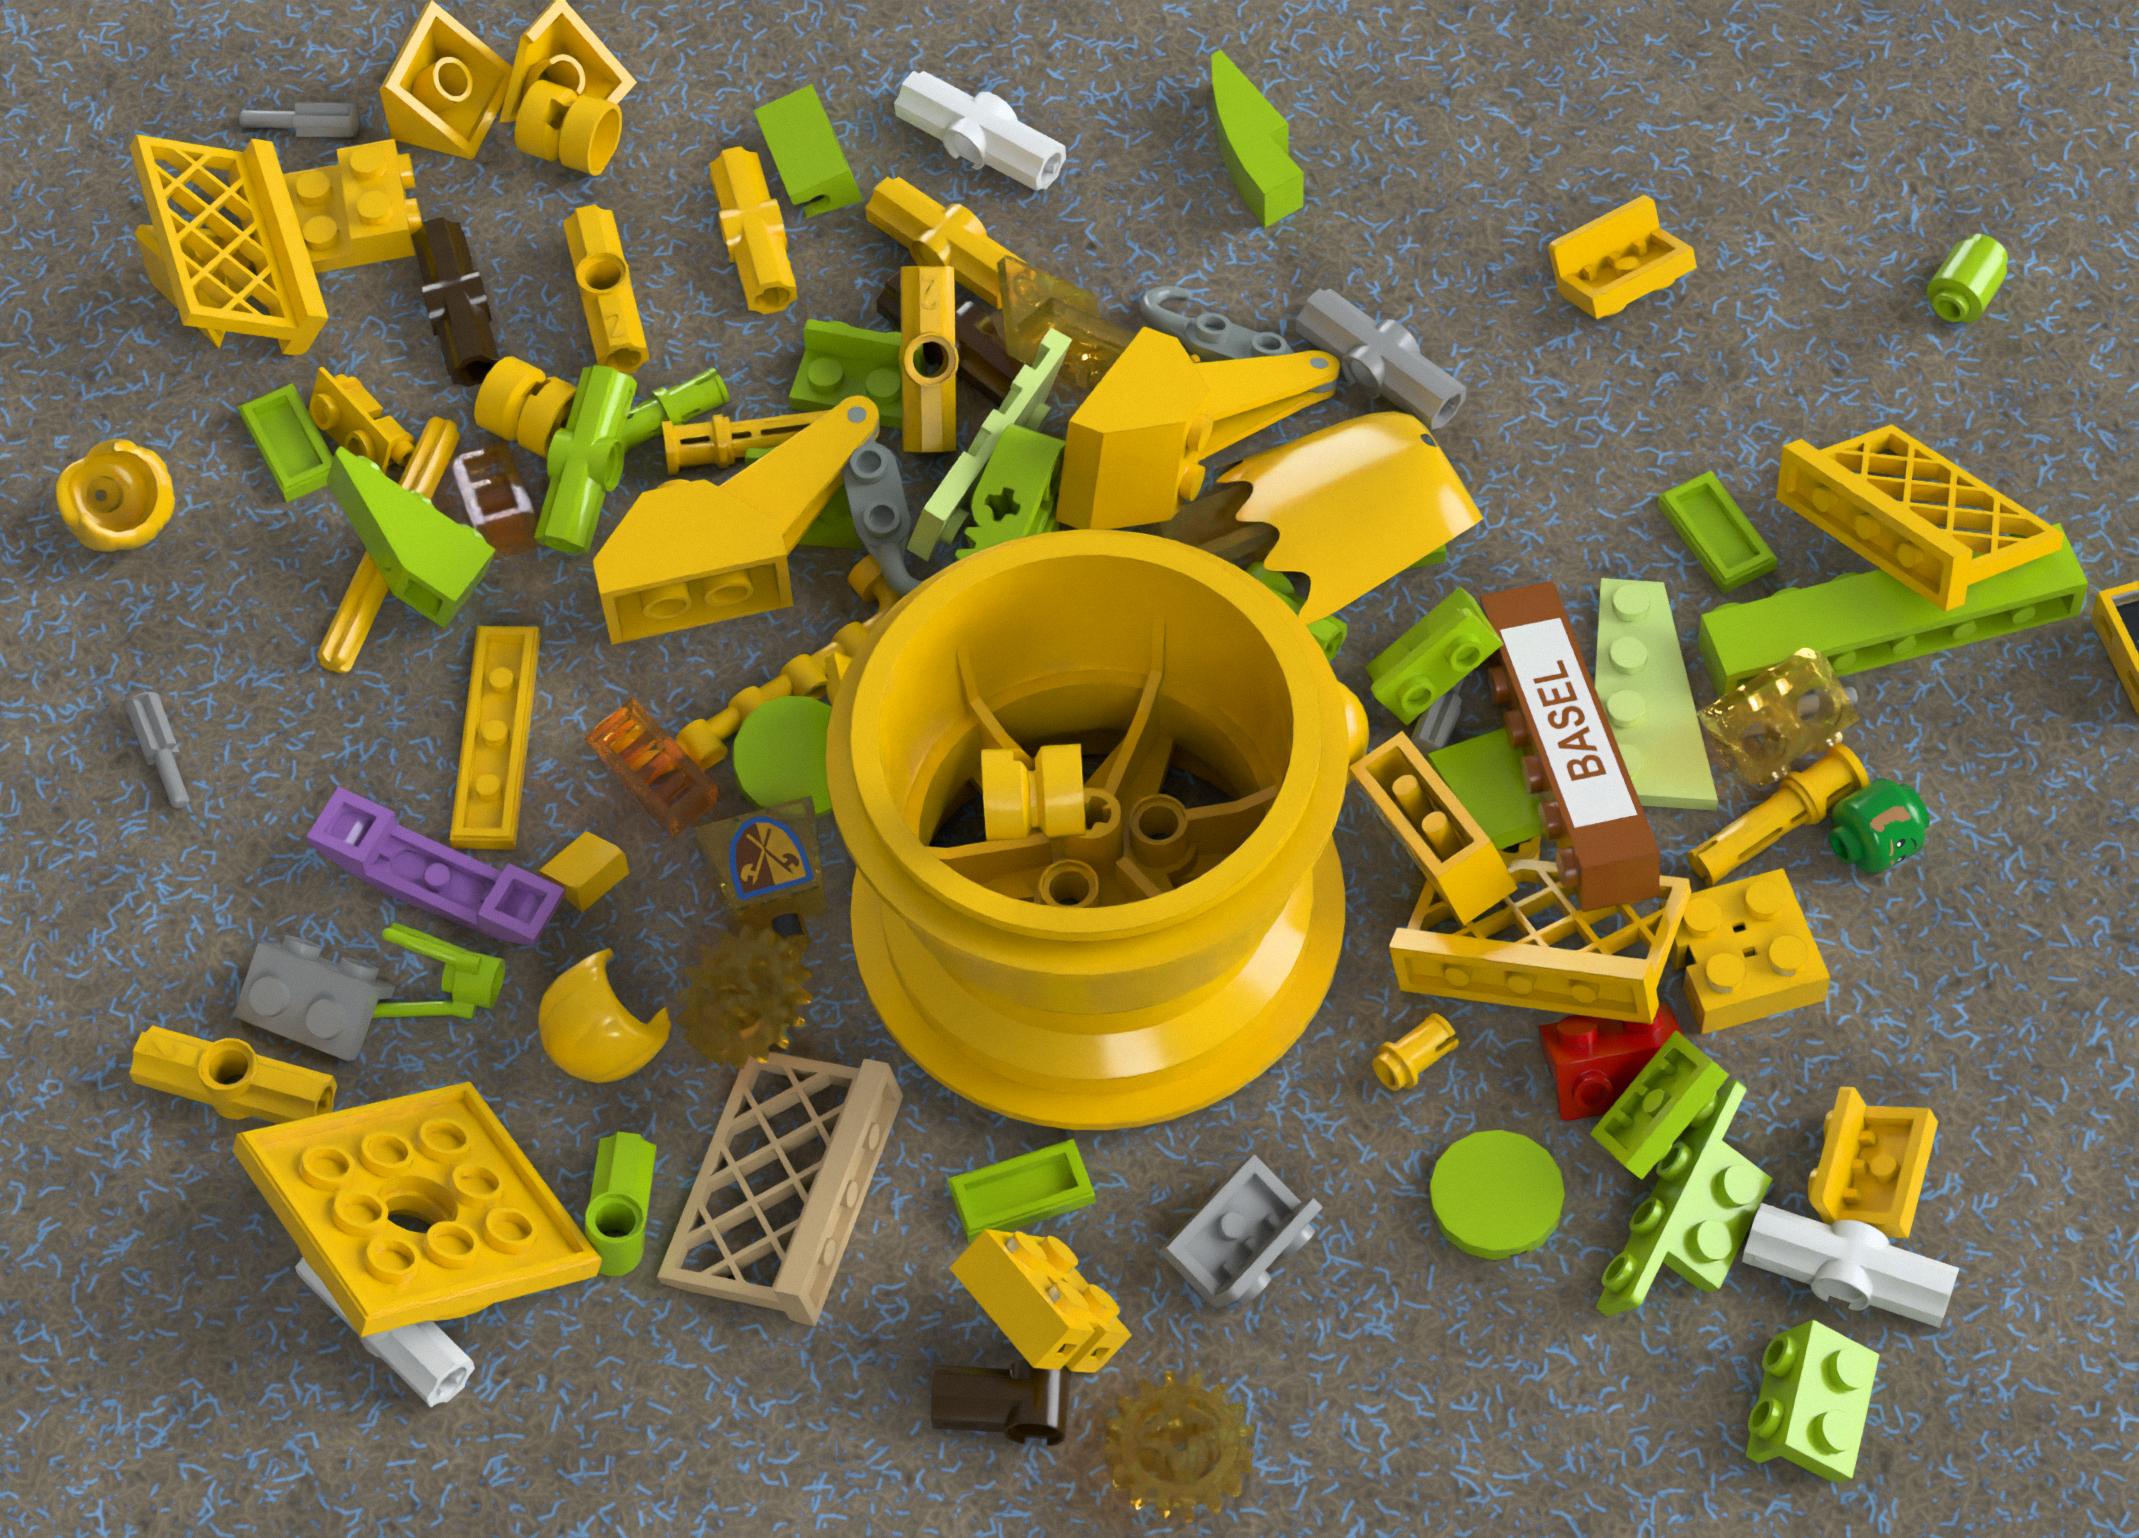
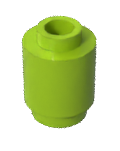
M1982 234L1970 235L1965 240L1959 241L1954 245L1927 287L1928 300L1940 317L1950 322L1963 321L1965 323H1971L1980 318L2006 278L2008 255L2004 247L1995 239Z

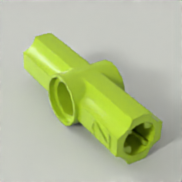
M594 364L592 367H583L566 428H560L556 431L549 447L547 473L550 484L534 536L540 545L576 555L589 554L605 494L615 490L622 475L625 453L621 438L637 386L632 376L621 373L612 367Z

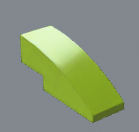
M1219 50L1211 55L1212 108L1218 146L1228 173L1241 197L1264 228L1303 207L1304 172L1288 156V123L1223 51Z

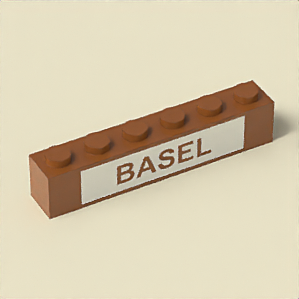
M1550 581L1481 595L1480 608L1504 643L1487 658L1491 666L1487 669L1491 696L1495 704L1504 703L1507 711L1504 712V724L1510 747L1512 749L1521 748L1524 756L1521 757L1523 781L1529 795L1538 793L1541 803H1538V815L1545 840H1556L1559 850H1556L1555 858L1559 879L1563 888H1574L1582 912L1659 897L1660 851L1554 582Z

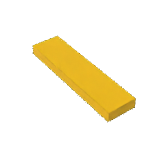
M477 626L450 832L452 849L515 850L541 639L539 627Z

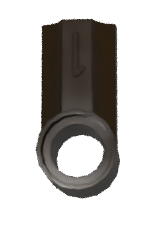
M1026 1359L1011 1364L1010 1369L936 1365L931 1393L932 1428L1004 1433L1006 1438L1018 1444H1025V1438L1047 1439V1445L1049 1446L1058 1445L1064 1441L1066 1435L1071 1372L1065 1365L1060 1370L1033 1368Z

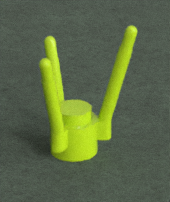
M396 922L382 931V937L386 941L445 962L441 989L443 992L452 993L453 1001L377 1003L372 1018L452 1015L473 1020L477 1006L491 1010L494 1008L504 980V959L468 951Z

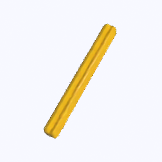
M437 416L428 420L398 482L400 486L406 490L417 491L431 500L460 439V433L457 431L458 426L455 422L444 420ZM367 549L317 652L320 665L329 671L345 674L351 670L389 589Z

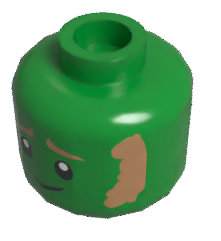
M1880 778L1842 798L1834 805L1831 817L1833 830L1829 831L1828 838L1834 853L1841 862L1846 865L1854 863L1862 871L1876 875L1923 848L1926 836L1925 829L1929 827L1930 823L1929 814L1920 796L1908 784L1902 783L1898 785L1894 781Z

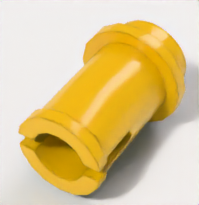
M1432 1013L1425 1018L1424 1022L1396 1043L1386 1041L1379 1046L1378 1056L1372 1061L1373 1069L1380 1081L1390 1090L1398 1091L1402 1087L1411 1089L1418 1084V1075L1446 1053L1452 1052L1458 1047V1039L1452 1037L1456 1033L1446 1019L1437 1013Z

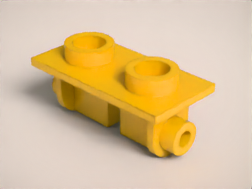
M324 367L318 368L308 410L314 423L320 429L325 430L340 446L355 456L360 455L372 460L380 467L384 475L386 474L387 467L394 462L400 467L407 466L415 449L414 437L406 432L390 415L374 420L381 417L383 407L368 393L356 377H347L345 374H339L333 378Z

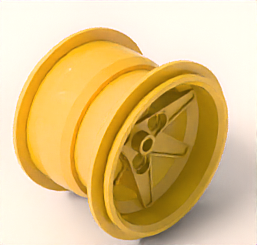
M1078 529L1049 532L1014 539L981 550L949 565L923 581L899 600L875 625L859 646L840 683L828 724L825 756L828 792L836 825L849 855L857 866L852 886L850 917L853 948L860 978L869 1000L886 1030L914 1062L927 1074L954 1093L978 1106L1006 1117L1040 1126L1070 1130H1115L1142 1127L1173 1120L1204 1109L1232 1095L1258 1078L1288 1051L1303 1034L1319 1010L1333 981L1342 950L1345 930V886L1341 861L1332 832L1335 828L1345 795L1349 766V732L1345 706L1337 679L1322 648L1303 621L1281 598L1262 582L1236 565L1207 551L1175 540L1145 533L1119 530ZM1080 744L1081 755L1110 754L1083 785L1085 836L1047 838L1039 827L1031 829L1026 839L987 841L950 848L929 847L930 842L942 825L963 804L977 793H980L983 797L982 750L1021 747L1028 758H1034L1041 746ZM1169 765L1189 771L1212 783L1235 801L1185 809L1184 805L1176 798L1161 794ZM1156 833L1170 835L1169 838L1163 840L1148 838V836ZM1067 898H1075L1080 903L1068 906L1058 902Z

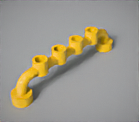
M869 554L855 565L848 576V582L864 602L869 603L878 599L879 609L873 617L862 624L860 622H852L844 626L835 634L830 644L811 656L809 654H801L793 658L782 668L779 676L760 688L751 686L742 690L732 698L726 709L707 721L705 719H698L689 723L678 733L675 741L661 749L648 750L640 746L644 740L645 732L628 711L616 712L601 721L591 732L589 743L604 763L613 764L619 760L630 770L644 775H662L680 768L689 761L697 772H703L725 758L728 748L722 741L740 730L744 719L761 704L782 696H805L818 700L826 695V685L829 680L826 677L825 658L834 653H839L853 659L859 646L875 625L903 597L888 586L879 564Z

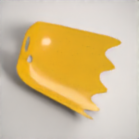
M1395 411L1371 413L1349 419L1278 447L1237 460H1243V462L1216 480L1217 483L1239 481L1252 483L1253 493L1237 512L1236 520L1240 522H1264L1278 529L1280 533L1279 540L1264 561L1263 567L1265 570L1303 572L1310 577V592L1307 601L1300 609L1298 615L1305 625L1319 621L1337 612L1484 519L1427 427L1413 415ZM1428 434L1436 447L1424 443L1421 435ZM1234 461V462H1231V463H1228V464H1225V465H1222V466H1219V467H1223V466H1226V465L1235 463V462H1237V461Z

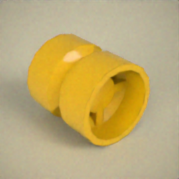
M539 80L528 89L521 102L515 123L514 141L517 150L549 162L560 158L561 164L567 168L597 176L602 173L618 146L622 129V112L620 106L616 103L588 94L579 96L577 99L576 92L572 89L545 80Z
M513 356L504 357L490 370L479 389L474 410L476 424L507 441L518 440V444L522 448L547 460L554 434L558 429L566 428L577 387L555 376L546 378L543 371Z
M1080 744L1041 746L1034 758H1028L1021 747L984 749L981 751L987 841L1026 839L1031 829L1039 827L1047 838L1086 835Z

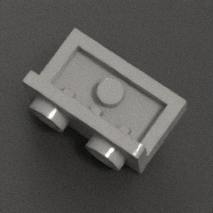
M285 935L283 943H258L233 1017L345 1061H355L361 1051L378 999H391L395 986L376 979L379 969L368 963L342 957L340 964L319 957L322 947L302 938Z
M1253 1154L1242 1161L1158 1252L1216 1309L1237 1300L1244 1306L1254 1299L1270 1282L1272 1277L1265 1271L1281 1253L1286 1258H1289L1312 1237L1315 1229L1309 1222L1323 1207L1314 1197L1301 1202Z

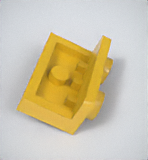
M1642 195L1552 241L1548 246L1558 291L1566 300L1596 319L1622 311L1626 304L1652 291L1669 287L1677 278L1697 268L1693 247L1660 228L1655 202L1646 195Z
M1855 1087L1839 1088L1834 1110H1830L1827 1113L1824 1121L1825 1144L1819 1166L1812 1170L1808 1181L1809 1201L1825 1224L1831 1226L1835 1221L1854 1220L1875 1227L1887 1238H1909L1938 1121L1930 1108L1866 1106Z

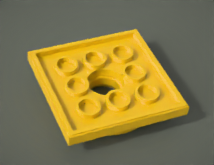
M470 1081L237 1133L232 1152L293 1238L306 1263L322 1280L361 1338L423 1321L449 1320L464 1317L485 1309L493 1303L597 1277L602 1262L601 1257ZM388 1215H409L422 1219L432 1226L427 1233L413 1232L392 1223L388 1219Z

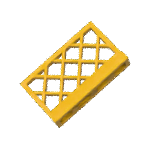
M136 134L129 147L182 324L185 326L277 338L282 354L296 356L306 353L329 317L273 142L251 138L245 150L239 152ZM154 159L167 161L182 174L177 179L173 178L159 167ZM204 168L228 171L227 179L230 188ZM191 180L213 197L215 201L208 205L186 188L185 185ZM170 198L196 218L188 223L169 208L167 201ZM223 207L231 211L241 220L244 231L242 232L219 214L218 211ZM205 224L228 242L229 245L222 250L199 232L198 229ZM186 243L209 261V263L202 268L182 252L180 245ZM238 250L254 263L258 276L254 275L231 256ZM219 269L241 286L243 290L236 295L211 274ZM198 287L223 308L199 306L194 290ZM252 295L268 307L270 316L262 315L245 300Z
M1892 424L1821 450L1816 449L1802 439L1782 446L1776 499L1945 612L1965 605L1968 585L2046 556L2062 548L2063 532ZM1890 449L1899 456L1876 453ZM1850 470L1861 471V474L1853 473ZM1868 472L1905 476V479L1868 475ZM1912 477L1939 480L1942 483L1912 480ZM1893 498H1902L1903 501H1896ZM1910 499H1911V500L1928 501V502L1946 503V504H1947V507H1946V506H1938V505L1911 503V502H1910ZM1955 505L1981 507L1985 511L1955 508ZM1935 525L1945 526V529H1939ZM1953 527L1990 531V535L1955 531ZM1999 533L2025 535L2028 538L1999 536ZM1972 553L1985 554L1972 559Z
M1500 856L1516 885L1523 881L1539 883L1543 890L1516 903L1507 896L1498 902L1502 910L1476 923H1473L1471 920L1466 925H1463L1432 884L1426 880L1407 929L1397 928L1389 946L1399 990L1652 1024L1659 1006L1656 988L1691 894L1690 882L1688 878L1660 875L1659 897L1654 898L1668 899L1667 904L1664 908L1642 919L1630 907V905L1639 901L1582 912V910L1577 911L1567 899L1574 895L1575 891L1573 887L1563 888L1559 879L1556 862ZM1555 904L1565 918L1536 931L1526 918ZM1618 912L1627 922L1628 926L1599 939L1590 928V925ZM1452 916L1462 928L1453 934L1427 932L1429 927ZM1513 924L1524 935V938L1514 943L1486 939ZM1576 932L1579 933L1588 945L1577 951L1549 947ZM1639 940L1649 950L1646 959L1612 955Z

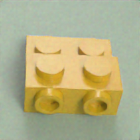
M395 139L337 149L339 162L337 165L283 174L314 273L415 255L411 234L421 228L422 221L417 198L407 199L405 189L416 188L410 154H398Z

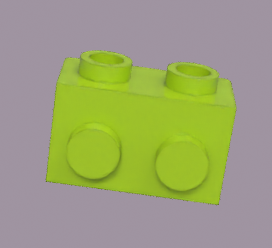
M1815 1320L1775 1335L1763 1355L1762 1367L1765 1373L1758 1402L1753 1407L1748 1420L1750 1438L1746 1457L1754 1462L1762 1463L1781 1456L1829 1481L1842 1483L1853 1479L1879 1354Z

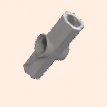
M1320 288L1306 300L1301 313L1296 318V332L1320 350L1335 356L1340 363L1344 377L1350 384L1353 385L1357 381L1370 391L1367 396L1371 399H1376L1383 395L1407 414L1416 417L1431 431L1436 428L1440 429L1454 417L1466 399V387L1421 355L1416 340L1401 324L1389 319L1377 323L1331 288L1326 291Z

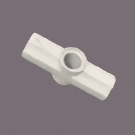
M913 71L902 83L900 93L894 102L897 117L942 140L944 147L953 158L957 159L959 156L975 163L972 166L975 170H979L987 164L1035 191L1040 189L1046 190L1059 176L1060 169L1066 160L1065 145L1019 122L1012 108L1003 99L990 92H980L974 98L925 71L921 73Z
M1761 1203L1756 1213L1742 1259L1743 1263L1811 1285L1812 1291L1821 1300L1828 1301L1829 1296L1850 1302L1849 1309L1858 1311L1867 1309L1869 1305L1938 1328L1941 1327L1959 1268L1891 1246L1888 1238L1881 1231L1863 1222L1839 1220L1833 1222L1830 1226Z
M302 1257L295 1266L299 1277L357 1333L322 1280L313 1272ZM423 1321L362 1338L358 1334L365 1349L371 1354L381 1357L430 1407L437 1403H447L465 1387L466 1380L475 1369L473 1361L433 1321Z

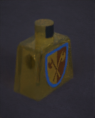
M812 796L693 828L701 865L740 938L767 931L773 952L778 956H792L808 948L811 939L805 921L828 914L820 838Z

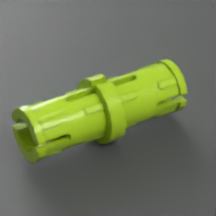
M711 367L694 376V378L667 390L661 386L651 391V398L630 408L621 438L624 444V453L647 440L663 434L662 421L671 420L674 426L683 425L709 410L711 411L729 403L728 391L720 375H717L715 368Z

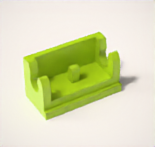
M812 84L753 110L793 205L810 201L819 195H825L821 200L811 202L803 208L807 218L864 201L829 118Z

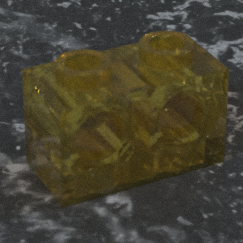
M1806 647L1697 712L1728 771L1734 779L1750 786L1755 783L1758 786H1766L1781 779L1792 770L1789 762L1809 750L1815 754L1830 749L1846 737L1845 728L1860 720L1825 654ZM1815 689L1819 697L1818 710L1812 718L1801 721L1797 712L1798 701L1806 691ZM1761 722L1765 730L1764 742L1756 752L1747 754L1742 744L1744 732L1750 725Z

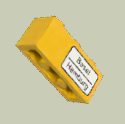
M1403 731L1349 767L1375 814L1463 925H1466L1518 889L1493 842Z

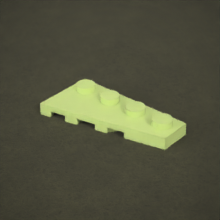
M1052 327L1049 329L1040 342L1039 351L1032 367L1026 364L1023 366L1013 380L1010 387L1011 390L999 410H992L973 440L968 453L963 451L923 508L906 548L907 550L928 562L943 541L950 546L957 541L969 521L971 514L967 510L972 504L973 494L996 443L1006 426L1013 423L1040 433L1046 424L1052 408L1046 405L1045 401L1072 339Z
M1601 578L1594 686L1641 806L1716 811L1718 798L1664 582Z

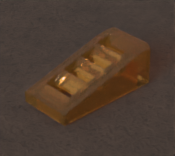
M508 443L494 445L449 459L470 526L484 537L487 544L496 549L491 562L541 547L534 538L537 528L535 514ZM501 462L500 466L468 472L471 470H475L481 467ZM501 466L503 468V474L470 482L468 477ZM509 486L507 490L476 498V495ZM511 506H516V508L483 517V515L492 513Z
M633 697L584 738L587 745L672 840L712 809L720 800L717 785ZM635 726H638L644 733L617 754L611 747ZM655 745L660 752L638 771L634 772L629 766ZM672 765L677 772L653 792L648 785ZM688 785L693 788L672 807L669 808L666 805Z

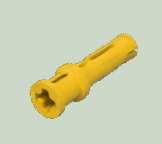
M830 410L730 422L729 416L723 417L722 414L713 415L711 422L674 426L671 420L662 421L668 475L678 474L681 467L714 463L720 469L729 468L730 464H735L734 458L746 457L748 448L768 449L778 447Z
M1834 742L1826 747L1824 751L1825 756L1801 773L1791 771L1785 775L1779 785V791L1769 799L1755 806L1709 840L1688 851L1686 857L1690 868L1701 879L1708 876L1705 879V883L1708 887H1712L1732 870L1746 863L1802 823L1814 825L1823 821L1826 818L1827 809L1850 793L1869 784L1865 768L1857 756L1840 742Z

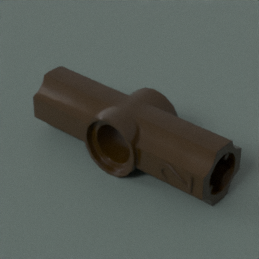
M444 217L424 221L421 228L411 234V238L424 281L420 286L434 336L439 335L443 357L452 383L467 387L482 384L487 374L500 359L489 325L492 317L479 270H473L469 247L460 222H450Z
M898 271L886 281L885 287L877 298L876 303L877 312L901 331L900 271ZM964 301L959 305L955 303V347L959 357L955 378L960 376L1000 407L1011 390L1010 387L1013 380L1023 366L1026 364L1032 367L1033 363L998 336L993 322L981 308L969 301ZM932 341L923 343L924 359L931 366L935 363L942 366L944 356L940 346Z

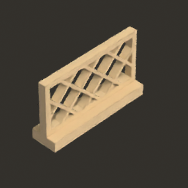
M749 1048L657 1275L660 1283L693 1293L785 1311L789 1320L815 1327L903 1098L889 1063L864 1059L861 1067L855 1068ZM760 1070L785 1075L793 1086L760 1105L757 1104L751 1093ZM797 1078L806 1079V1080H804V1081H802V1082L799 1083V1081H798ZM830 1085L849 1088L843 1104L818 1117L808 1097ZM748 1102L752 1109L743 1113ZM802 1102L812 1121L777 1139L767 1120ZM760 1124L770 1144L735 1162L729 1151L734 1135ZM833 1129V1132L830 1137L827 1131ZM821 1136L826 1145L822 1160L796 1174L785 1154ZM779 1158L790 1178L754 1197L744 1177ZM726 1159L729 1166L721 1170L723 1162ZM738 1181L748 1201L712 1220L706 1209L711 1193ZM811 1186L809 1194H807L805 1188ZM798 1193L804 1203L799 1219L773 1232L763 1211ZM757 1216L767 1236L731 1255L721 1234ZM701 1217H703L706 1224L697 1228ZM712 1239H715L725 1258L700 1273L681 1269L688 1250ZM789 1243L785 1253L782 1247ZM776 1251L782 1263L773 1286L767 1287L747 1283L740 1270ZM733 1274L736 1280L728 1279L726 1277Z

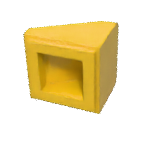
M585 831L539 870V874L545 880L565 888L566 895L564 897L581 912H584L630 873L625 853L616 845L588 831Z

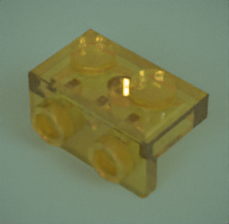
M1246 481L1180 506L1173 511L1171 519L1157 522L1162 538L1175 540L1207 551L1233 565L1232 560L1255 552L1257 560L1266 559L1278 542L1280 533L1277 528L1268 523L1240 522L1236 520L1237 512L1253 493L1252 483Z

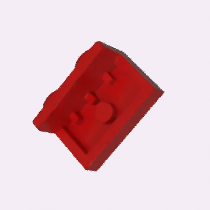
M1667 1002L1659 1004L1652 1024L1585 1015H1570L1559 1022L1538 1026L1542 1053L1555 1080L1557 1107L1561 1119L1570 1121L1606 1114L1675 1030L1684 1036Z

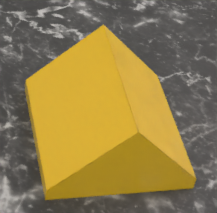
M432 0L425 4L379 91L392 139L472 160L476 156L505 100L513 67Z

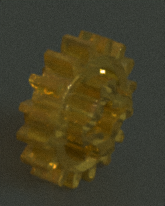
M744 925L739 939L725 930L720 932V947L714 951L705 945L699 949L704 962L699 968L686 966L683 972L692 979L690 988L677 991L675 997L688 1006L687 1009L676 1016L677 1023L689 1030L684 1038L685 1041L714 1063L722 1066L727 1061L737 1069L745 1068L749 1055L762 1064L768 1062V1046L772 1043L786 1049L789 1046L788 1038L784 1033L789 1026L803 1027L805 1023L801 1016L796 1014L798 1006L808 1004L813 999V995L800 987L801 984L807 982L812 977L811 970L800 963L804 954L772 929L766 927L761 933L751 925Z
M1173 1370L1165 1371L1164 1387L1155 1389L1145 1378L1138 1381L1140 1399L1135 1401L1130 1397L1121 1395L1117 1400L1118 1414L1122 1419H1107L1105 1425L1106 1438L1112 1441L1104 1446L1106 1466L1116 1467L1112 1472L1114 1488L1118 1491L1133 1486L1130 1493L1131 1507L1138 1510L1145 1506L1149 1500L1155 1502L1157 1520L1164 1521L1167 1518L1171 1507L1181 1508L1186 1523L1194 1521L1195 1506L1202 1503L1213 1514L1221 1512L1219 1493L1224 1491L1229 1495L1238 1497L1242 1493V1479L1238 1473H1252L1253 1453L1247 1449L1255 1446L1253 1426L1242 1425L1246 1421V1406L1242 1401L1226 1406L1228 1399L1227 1385L1223 1382L1214 1386L1210 1392L1202 1389V1373L1195 1371L1188 1385H1178ZM1157 1415L1151 1424L1144 1425L1150 1418ZM1177 1438L1184 1439L1188 1449L1174 1451V1445L1171 1440ZM1218 1464L1212 1472L1197 1480L1208 1465ZM1155 1472L1168 1482L1161 1481L1149 1473Z

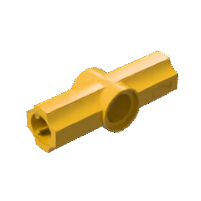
M742 146L722 150L720 156L709 163L710 178L716 201L720 207L718 217L723 241L727 243L729 262H735L748 310L757 311L763 315L786 310L790 303L798 299L796 280L791 270L790 260H788L786 254L788 244L777 199L770 198L757 152L746 151Z
M886 177L874 188L873 195L865 207L867 221L906 246L918 266H954V280L998 310L1003 307L1010 308L1024 295V291L1032 279L1031 265L989 238L982 223L966 207L953 203L945 208L900 177L895 179Z
M596 204L575 208L574 213L563 221V229L597 365L612 367L627 375L636 373L643 363L649 361V352L634 297L629 266L624 258L612 210L601 209Z
M954 266L900 267L901 346L898 361L902 373V451H956L955 373L958 368L959 357L955 347ZM932 341L937 343L943 351V365L933 375L923 376L914 368L913 355L918 346Z
M153 1025L148 1031L141 1032L133 1049V1061L129 1072L135 1084L210 1104L219 1115L227 1119L239 1120L252 1116L277 1124L331 1113L334 1109V1096L337 1089L334 1076L257 1055L248 1043L240 1039L225 1038L210 1042ZM238 1074L244 1075V1077L236 1083L229 1085L223 1084V1082L231 1076H235Z

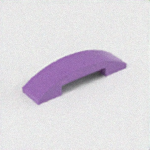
M341 787L336 789L306 836L307 843L324 856L382 892L484 935L503 941L535 946L566 895L565 888L508 863L502 872L404 828L396 823L394 811Z

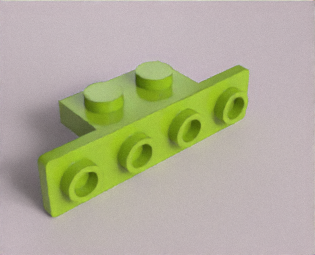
M1737 1080L1724 1083L1719 1087L1712 1102L1705 1109L1698 1112L1683 1130L1677 1143L1672 1145L1669 1153L1658 1163L1656 1173L1660 1177L1650 1197L1640 1204L1630 1220L1629 1228L1633 1232L1623 1252L1611 1261L1603 1274L1602 1285L1605 1288L1596 1305V1309L1604 1315L1611 1316L1639 1307L1662 1262L1699 1289L1706 1292L1720 1289L1773 1179L1722 1141L1747 1089Z

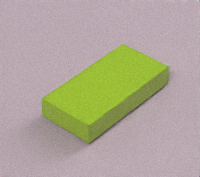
M293 383L237 407L243 423L286 503L328 485L326 480L333 456Z
M1711 470L1658 495L1657 505L1723 594L1777 568V557Z
M1074 1139L947 1179L948 1189L968 1244H971L984 1229L1008 1232L1096 1203L1094 1190Z

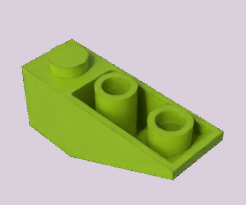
M340 446L335 452L326 480L392 594L445 629L486 575L496 549L487 544L484 537L474 528L464 524H457L436 510L432 502L423 494L414 490H406L385 476L380 467L369 458L360 455L355 456Z

